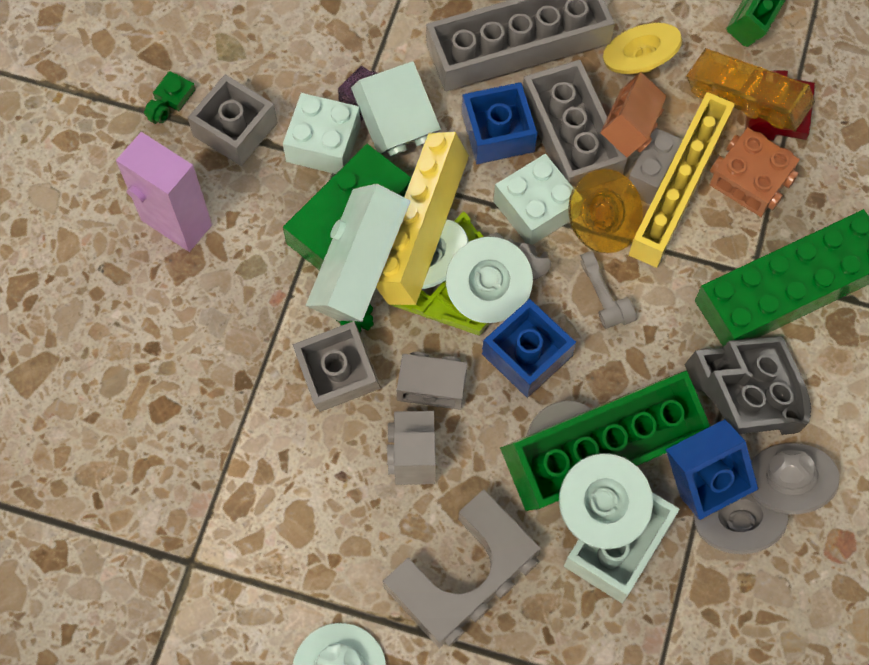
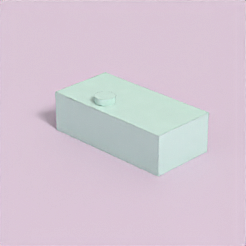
M379 184L352 190L341 220H338L332 228L330 235L333 238L305 306L338 321H363L410 200Z

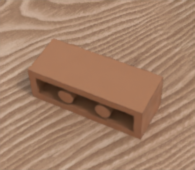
M640 72L620 90L600 133L625 157L630 156L636 150L638 152L643 151L652 140L650 135L658 126L656 120L664 111L662 106L667 96Z

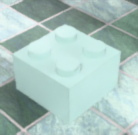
M301 93L283 142L286 162L336 174L350 160L361 127L360 107Z
M545 153L496 183L493 202L525 243L533 245L578 217L582 198Z

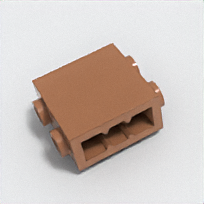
M747 127L741 137L738 135L733 137L726 149L729 152L726 157L719 156L713 164L710 172L714 175L710 186L762 217L768 208L771 210L775 209L783 197V194L779 193L784 186L789 189L799 173L795 171V168L800 159L794 156L790 150L781 148L769 141L762 133L755 132Z

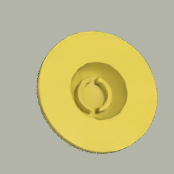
M649 23L631 28L615 37L611 44L607 45L603 53L604 63L609 70L620 74L651 72L654 68L669 61L679 51L682 45L681 33L675 26L666 23Z

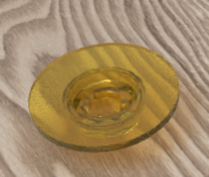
M609 169L592 171L576 183L570 195L568 206L570 223L577 238L586 247L599 253H614L625 249L633 242L642 223V202L635 186L623 174Z

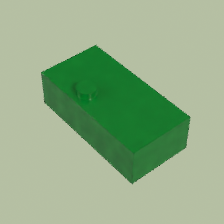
M366 144L283 226L286 244L320 271L333 239L330 236L332 228L338 220H341L352 190L379 184L404 197L412 177L369 144Z

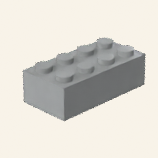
M581 60L524 76L523 89L536 130L547 155L576 192L622 178L627 159L600 133L607 116Z

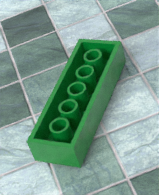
M864 209L701 285L694 301L721 345L724 347L731 340L759 338L869 285V216Z
M686 370L500 447V450L525 511L541 509L559 501L560 488L566 474L575 464L589 456L613 454L623 457L638 466L665 454L666 449L710 427V424Z

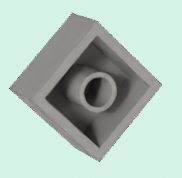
M226 74L188 116L193 137L240 166L244 164L277 124L274 103Z
M354 321L292 344L313 403L319 412L381 389Z

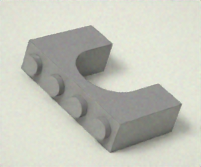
M484 489L459 511L458 517L461 524L485 548L490 559V573L478 588L462 594L445 592L436 587L409 557L383 580L384 589L438 648H441L445 643L449 646L453 645L464 634L462 627L470 619L477 622L490 609L487 603L496 595L499 599L503 598L514 587L515 584L512 580L522 572L526 576L539 563L537 557L541 548Z

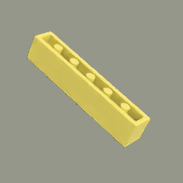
M706 92L633 239L629 256L653 267H658L728 123L735 103Z
M456 132L428 133L404 196V198L410 200V204L376 286L388 305L417 304L469 158Z

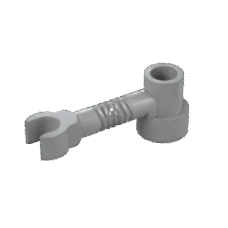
M593 251L581 254V265L590 278L604 310L598 312L603 327L607 329L620 323L626 325L636 321V313L628 297L618 301L613 300Z

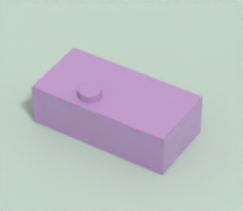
M140 132L116 159L128 188L126 192L132 198L141 221L190 252L212 226L194 166L143 132Z

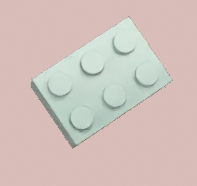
M652 492L653 509L647 527L637 539L625 546L614 549L595 548L578 540L567 557L564 567L623 604L680 509Z

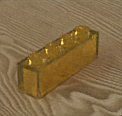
M707 48L704 49L686 75L692 93L698 98L703 99L706 92L735 103L734 108L742 111L748 117L764 119L779 129L785 127L796 131L815 103L810 85Z

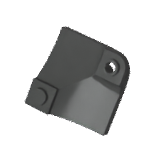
M783 336L731 340L723 348L695 350L684 364L696 392L703 391L717 406L724 419L739 434L780 430L782 435L796 434L810 421L811 402L809 393Z

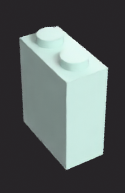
M414 61L360 79L351 87L376 151L380 154L388 152L391 157L406 151L405 145L414 142L417 147L424 145L428 133H436L441 130Z

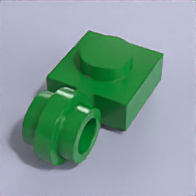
M169 71L152 92L156 101L150 100L145 107L144 115L147 116L148 121L157 124V122L160 124L164 123L169 116V107L180 111L196 90L194 83Z

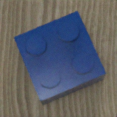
M522 82L462 94V117L476 165L535 152L537 130Z
M529 299L483 340L482 355L528 398L573 356L576 341Z
M725 419L666 449L679 495L699 520L758 490L746 441Z

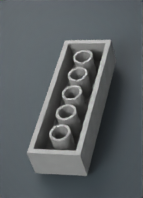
M508 0L427 23L426 45L446 92L611 44L615 23L604 0Z

